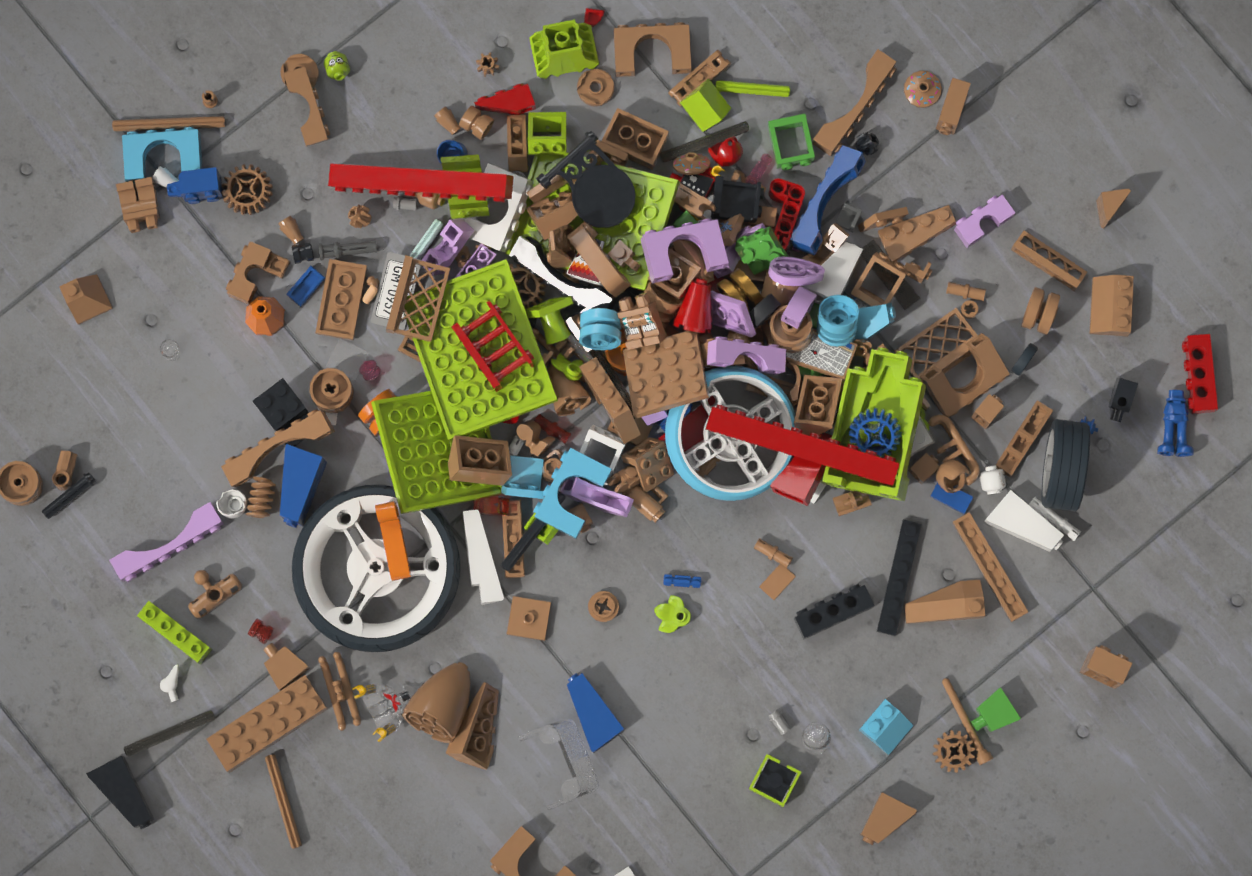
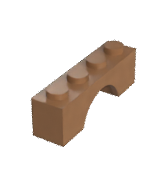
M301 67L283 73L289 92L300 94L309 103L310 115L307 122L301 127L306 147L327 141L330 131L327 124L323 125L322 118L325 115L322 106L318 107L316 99H319L316 88L312 89L310 81H313L311 70Z

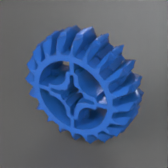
M874 408L873 413H871L870 409H866V415L860 412V418L855 417L853 420L855 423L850 425L852 429L849 431V436L852 437L850 438V443H855L854 446L859 447L861 452L866 453V450L877 452V455H880L881 458H884V453L890 456L891 450H897L896 445L900 444L901 440L899 437L902 436V432H899L901 426L896 424L897 418L891 419V412L885 415L884 409L881 410V413H877V408ZM871 421H878L879 423H877V424H871V423H869V422H871ZM885 426H887L891 432L890 440L886 437L887 435L883 432ZM861 428L864 430V433L868 436L865 442L862 440L859 433ZM879 431V434H876L875 436L872 437V433L875 434L876 432ZM875 443H878V444H881L882 446H872V445L875 444Z

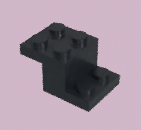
M284 378L253 400V403L275 432L282 428L286 430L291 427V423L295 420H303L308 417V410ZM305 439L285 443V445L288 444L295 447Z

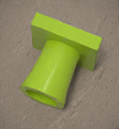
M571 296L552 298L526 309L528 318L540 317L547 345L565 340L571 336L559 310L573 304Z

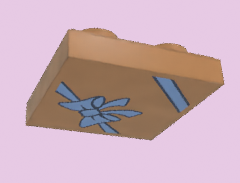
M741 214L719 223L724 246L730 247L736 242V236L741 231V225L744 221V217Z

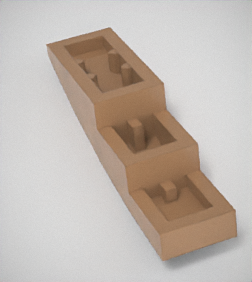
M1038 400L1035 402L996 463L997 469H1003L1008 477L1012 476L1053 412L1052 409Z

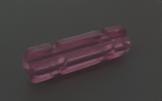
M764 153L761 156V161L757 162L751 171V175H748L745 180L746 183L757 184V179L761 178L768 168L766 166H769L772 162L770 155Z

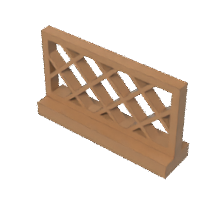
M405 255L386 332L431 342L450 268L413 259V257ZM415 265L424 266L427 273L417 277L414 272ZM437 270L445 272L444 279L436 283L432 273ZM429 275L434 284L424 289L419 280ZM418 282L422 291L413 296L409 288L412 284ZM436 287L440 293L439 297L431 300L427 291ZM425 294L429 303L419 307L415 298ZM413 300L417 310L408 314L404 308L405 304ZM431 305L435 313L427 319L422 310ZM420 312L425 321L415 326L410 317ZM408 318L412 328L407 331L400 330V322ZM426 323L430 329L429 336L420 335L417 328Z
M955 308L896 349L894 353L896 354V351L903 352L905 349L914 350L910 373L914 378L921 379L920 376L934 366L945 374L972 355L966 344L978 335L958 309ZM956 315L960 320L959 326L948 325L949 319ZM937 327L945 328L944 337L933 336V330ZM947 329L958 330L957 339L946 338ZM961 331H968L973 336L968 340H959ZM921 338L929 339L928 348L917 347L918 340ZM932 340L943 341L942 349H931ZM945 341L956 343V348L953 351H945ZM916 350L927 352L926 361L915 359ZM930 352L940 353V360L937 362L928 361ZM914 363L925 364L924 371L917 375L913 370Z

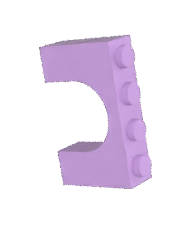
M709 218L701 220L697 224L688 222L678 228L669 226L664 228L663 231L649 230L641 238L651 283L667 281L673 276L668 256V247L672 242L680 239L690 240L698 245L701 249L707 272L725 269L729 264L718 220H711Z

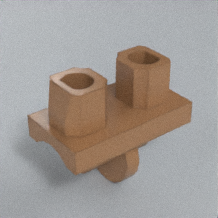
M855 491L832 498L839 517L872 505L868 494Z

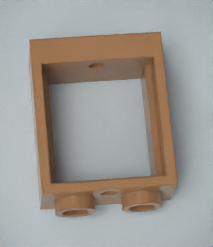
M952 78L936 129L941 134L954 135L971 83Z
M876 252L851 294L870 306L891 303L909 271L906 270L903 264L899 262L894 263L889 260L890 257L885 253ZM875 262L900 276L886 300L861 286Z

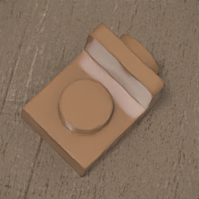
M906 262L905 267L909 271L907 276L922 284L924 279L928 280L933 271L930 269L932 263L928 262L923 271L919 265Z
M582 503L568 510L569 513L585 520V524L580 531L581 534L591 529L590 526L593 524V521L590 519Z

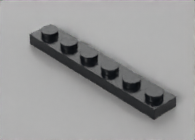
M902 520L876 631L878 633L896 636L922 524Z

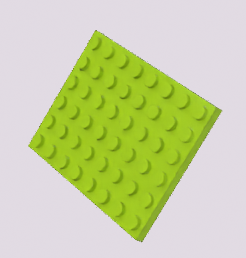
M569 153L535 155L528 176L529 180L534 181L533 187L540 184L536 178L541 173L546 175ZM584 157V161L589 164L590 159L586 160V157ZM602 161L601 165H608L604 161ZM568 164L561 170L567 174V169L573 167L575 172H571V174L576 175L578 173V168L573 164ZM616 165L628 175L633 183L635 204L628 218L619 225L611 228L593 227L598 232L594 239L604 242L602 250L606 254L612 250L619 240L635 252L632 258L641 265L637 272L627 264L622 268L611 257L610 260L617 270L628 279L631 284L630 287L644 291L650 282L648 280L650 275L641 238L646 231L656 230L658 232L666 228L680 181ZM566 183L543 199L549 197L552 200L559 197L561 192L571 193L572 191L569 184ZM529 196L526 200V208L534 204ZM525 209L518 220L519 227L512 235V244L505 254H510L519 236L528 234L543 245L547 255L549 253V239L544 240ZM577 215L569 225L575 230L584 221ZM569 267L559 268V269H563V270H567V271H568Z
M507 259L447 281L432 341L428 342L413 338L448 440L452 441L455 435L465 436L557 402V396ZM436 287L427 291L431 300L439 297L440 293ZM425 294L415 298L419 307L429 303ZM413 300L405 304L404 308L408 314L417 310ZM488 301L492 305H498L502 311L500 316L524 351L529 350L534 357V360H532L533 368L526 362L511 372L500 382L503 388L498 392L494 390L451 327L457 322L460 327H466L490 310L486 303ZM431 305L422 310L427 319L435 313ZM420 312L410 317L415 326L425 321ZM494 316L473 330L468 338L471 343L473 341L477 342L501 324ZM407 318L406 321L409 329H411L412 325ZM426 323L417 328L420 335L429 336L430 329ZM505 331L480 348L481 351L478 353L482 358L488 357L510 342L511 338ZM515 347L491 363L492 366L489 368L492 373H498L520 358L522 354Z

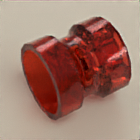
M257 618L249 629L248 635L252 638L257 636L259 642L265 645L271 637L274 628L270 625H263V621Z

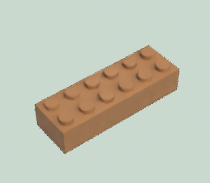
M304 675L206 740L225 770L230 773L325 712L328 708L308 677Z

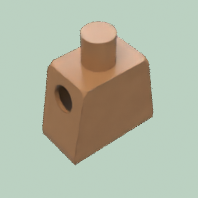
M271 643L264 648V652L269 656L264 665L280 691L310 669L308 665L285 646L278 650Z

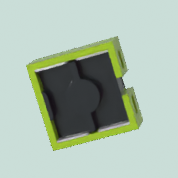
M766 754L749 790L784 807L801 771L789 765L785 767L779 764L780 760Z

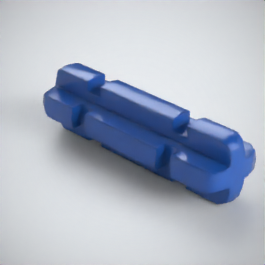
M665 574L663 584L665 586L674 584L677 587L692 586V588H700L701 577L693 576V578H690V576L675 575L673 577L672 574Z

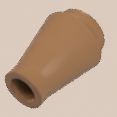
M446 106L434 115L437 119L436 121L448 130L451 135H454L461 129L451 109L448 110Z
M291 215L278 223L279 229L294 245L304 239L296 219H293Z

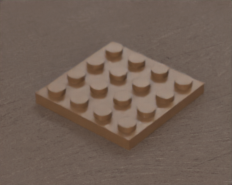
M686 331L666 337L658 344L623 350L632 411L635 419L709 398L698 332Z

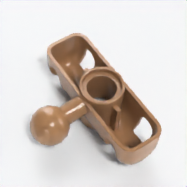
M199 570L195 573L194 580L197 584L203 585L206 591L190 602L188 608L196 619H201L242 589V584L235 574H230L212 586L209 582V574L205 570ZM237 585L238 590L232 593L230 589ZM217 591L220 593V597L218 600H211L210 594ZM205 608L207 612L200 616L198 612Z

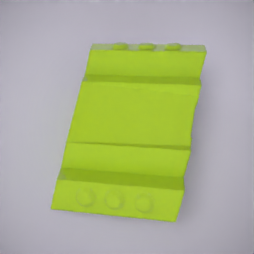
M574 19L544 25L542 31H537L529 37L536 73L540 78L546 79L550 75L559 77L565 73L581 72L585 68L593 70L599 65L592 27L589 24L583 22L576 23Z
M479 154L441 157L442 169L444 171L482 173ZM451 196V199H448L451 219L490 216L487 201L475 200L476 197H469V200H460L458 196Z

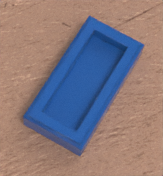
M310 266L286 295L302 307L326 278Z
M938 482L930 495L931 498L962 514H965L973 499V496L961 490L947 493L940 487Z

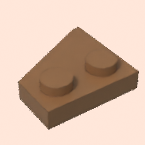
M907 207L875 213L858 225L859 231L864 232L873 228L883 227L889 223H900L903 221V217L909 214Z

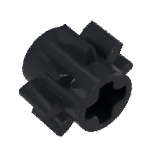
M866 132L856 137L858 139L856 149L862 152L863 155H872L878 151L876 146L879 145V140L875 134Z

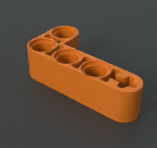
M395 501L375 505L391 580L411 577V571L397 504Z

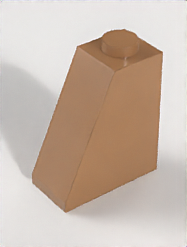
M880 793L860 834L863 836L862 840L870 845L880 843L911 818L917 810L884 793Z

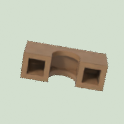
M251 241L248 246H244L241 253L243 258L240 263L236 264L234 268L235 276L233 280H229L226 287L229 297L248 305L252 302L257 286L247 280V274L253 268H260L265 271L272 255L270 249Z

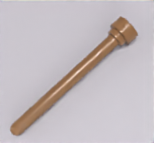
M944 678L942 684L970 739L973 741L979 765L989 762L993 759L991 753L984 749L950 680Z

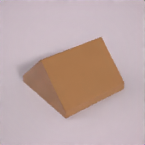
M1130 189L1101 192L1096 202L1100 226L1103 229L1131 192Z
M669 249L668 256L673 276L670 280L654 284L680 299L686 295L691 282L696 281L702 269L672 249Z

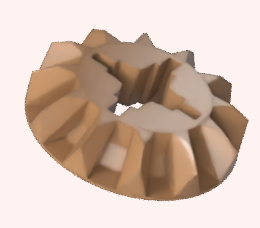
M600 591L590 598L588 610L596 621L607 622L618 614L619 603L612 593ZM608 599L607 607L611 611L604 610L599 614L600 607L596 603L603 604Z

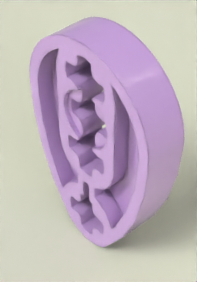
M783 256L774 258L770 262L768 274L773 281L781 285L805 286L822 281L825 269L818 264L804 259Z

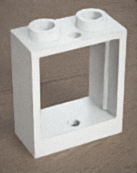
M592 425L580 453L585 455L591 439L617 449L610 465L612 469L608 477L610 478L614 474L626 443L624 444L619 436Z

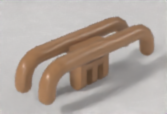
M334 652L333 657L341 681L333 682L328 662L324 656H320L318 661L337 719L338 729L343 731L346 729V723L340 702L347 700L355 726L361 724V719L343 658L340 652Z

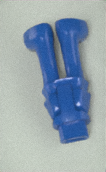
M1169 390V398L1166 399L1167 403L1163 411L1165 414L1163 418L1165 425L1163 444L1157 448V454L1163 456L1174 455L1173 430L1174 424H1177L1175 456L1194 455V449L1187 444L1186 437L1187 421H1189L1187 415L1189 412L1186 406V399L1184 398V391Z

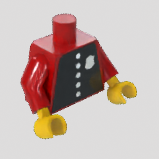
M718 165L714 168L709 167L703 173L696 175L683 174L682 177L672 172L669 178L679 180L684 186L707 198L714 186V177L721 176L719 172L725 171V169ZM678 206L682 212L686 211L680 206Z

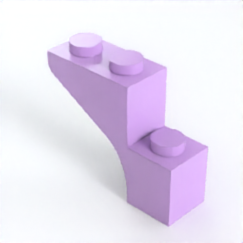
M578 477L567 479L560 490L565 496L575 501L586 503L603 512L623 517L628 516L634 501L630 497L598 487Z

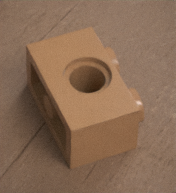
M989 394L975 410L971 418L984 429H987L1003 409V401L996 395L991 396Z

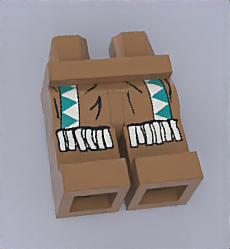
M647 293L639 294L635 297L637 305H633L631 297H625L619 301L621 310L617 315L625 332L627 350L643 347L644 345L658 344L667 337L656 309L655 301L650 302Z

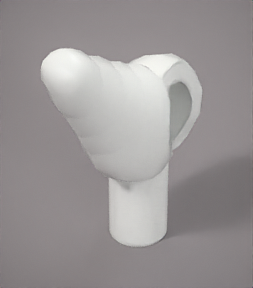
M178 664L160 682L161 690L168 692L171 702L179 700L175 690L178 684Z

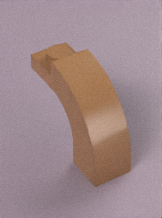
M834 223L823 237V241L815 256L808 254L801 259L821 266L844 244L850 235L838 224Z

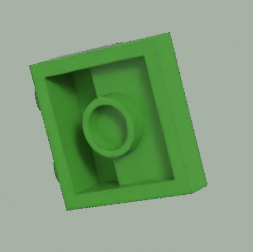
M770 226L765 229L760 228L754 234L742 236L736 241L735 250L743 263L748 264L754 275L769 269L770 262L774 258L788 257Z

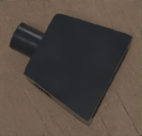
M1116 378L1108 406L1113 409L1110 420L1121 423L1124 412L1129 413L1138 383L1123 378ZM1120 397L1124 399L1122 406L1118 404Z

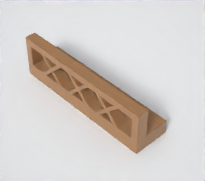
M1026 231L1022 232L1011 248L1013 252L1074 292L1087 274V271ZM1024 237L1031 241L1032 248L1021 243ZM1036 250H1046L1048 258H1044ZM1052 260H1061L1063 262L1064 269H1061L1055 264H1053ZM1076 270L1081 273L1079 279H1076L1068 271Z

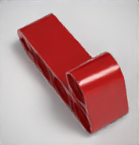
M777 178L771 182L768 195L773 201L783 204L774 234L778 241L779 239L782 240L781 246L786 252L803 203L805 190L799 184ZM777 187L780 188L782 191L776 192L773 189ZM796 193V194H798L800 197H799V198H794V197H792L791 194ZM791 210L794 212V214L789 215L786 213V211ZM786 227L789 231L784 232L780 228Z

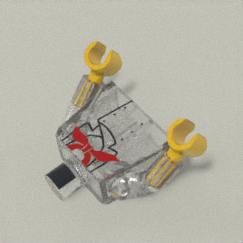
M384 684L358 685L352 688V690L357 689L359 691V695L354 696L355 698L363 696L362 698L378 728L373 735L376 733L381 735V738L377 740L378 742H381L386 736L399 728L404 719L402 716L404 713L402 705L411 699L407 690L396 695L392 687L390 688Z

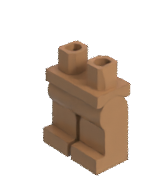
M153 178L135 180V184L133 181L116 184L123 219L130 232L141 231L139 222L146 221L148 229L158 228L160 214Z

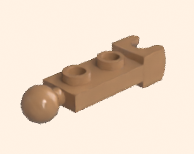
M679 183L674 200L676 205L687 210L700 221L706 219L703 215L704 211L711 210L714 212L716 210L715 205L710 200Z

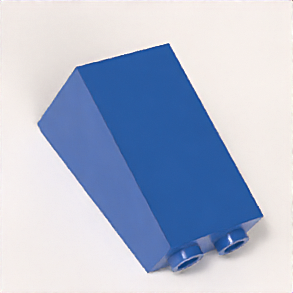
M288 444L285 446L280 516L284 519L283 522L286 525L297 528L298 525L302 527L304 525L327 462L322 456Z

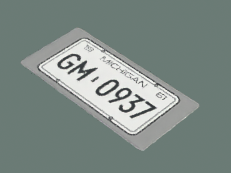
M392 252L387 253L371 323L387 327L405 259L404 255ZM415 265L414 272L417 277L419 274L420 265ZM416 283L412 284L409 288L412 294H414ZM406 319L400 322V330L405 329Z

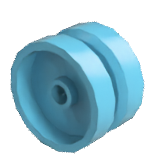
M594 308L580 314L581 329L579 343L593 350H611L621 345L620 329L622 326L617 315L618 312L605 308Z

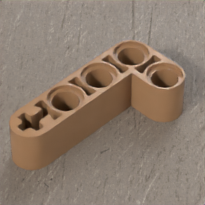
M581 224L567 236L610 294L617 297L631 286L628 279L617 270L584 225Z

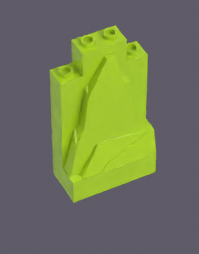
M878 347L877 350L871 349L866 372V369L854 366V369L848 368L832 439L840 441L839 445L841 446L854 445L855 443H850V438H852L849 436V431L852 430L850 425L855 423L853 421L855 417L860 418V412L866 415V409H870L871 413H873L874 408L878 409L877 413H881V410L884 409L885 415L891 412V419L897 418L896 424L901 426L899 432H902V436L899 437L901 440L900 444L896 445L897 450H891L892 453L890 457L896 458L895 462L900 463L893 486L827 466L823 476L824 483L831 487L905 502L910 480L907 477V469L926 385L921 382V379L910 377V380H908L912 359L907 356L908 353L896 351V354L889 353L888 349ZM871 421V422H869V423H871V424H877V423H879V422H878V421ZM885 426L883 432L887 435L886 437L890 440L891 432L889 428ZM861 428L859 433L862 440L865 442L868 436L864 433V430ZM879 431L876 432L875 434L872 433V437L875 436L876 434H879ZM875 443V444H873L872 446H882V445H881V444H878V443Z

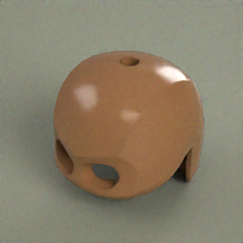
M948 460L938 467L936 480L947 493H954L962 489L966 481L965 473L970 474V472L961 462Z

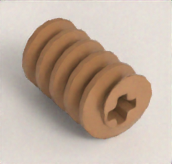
M253 477L257 482L252 483L251 487L256 490L250 491V494L254 497L248 499L253 505L247 506V509L251 512L245 515L255 518L270 517V514L265 511L272 509L271 506L267 505V502H273V499L268 497V495L275 493L270 490V487H276V484L266 478Z

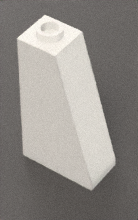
M845 242L821 265L825 269L823 280L815 284L802 286L818 295L815 303L820 304L829 296L843 294L860 260L862 248Z
M1011 490L984 521L988 525L1049 552L1053 548L1057 550L1063 543L1061 538L1064 534Z

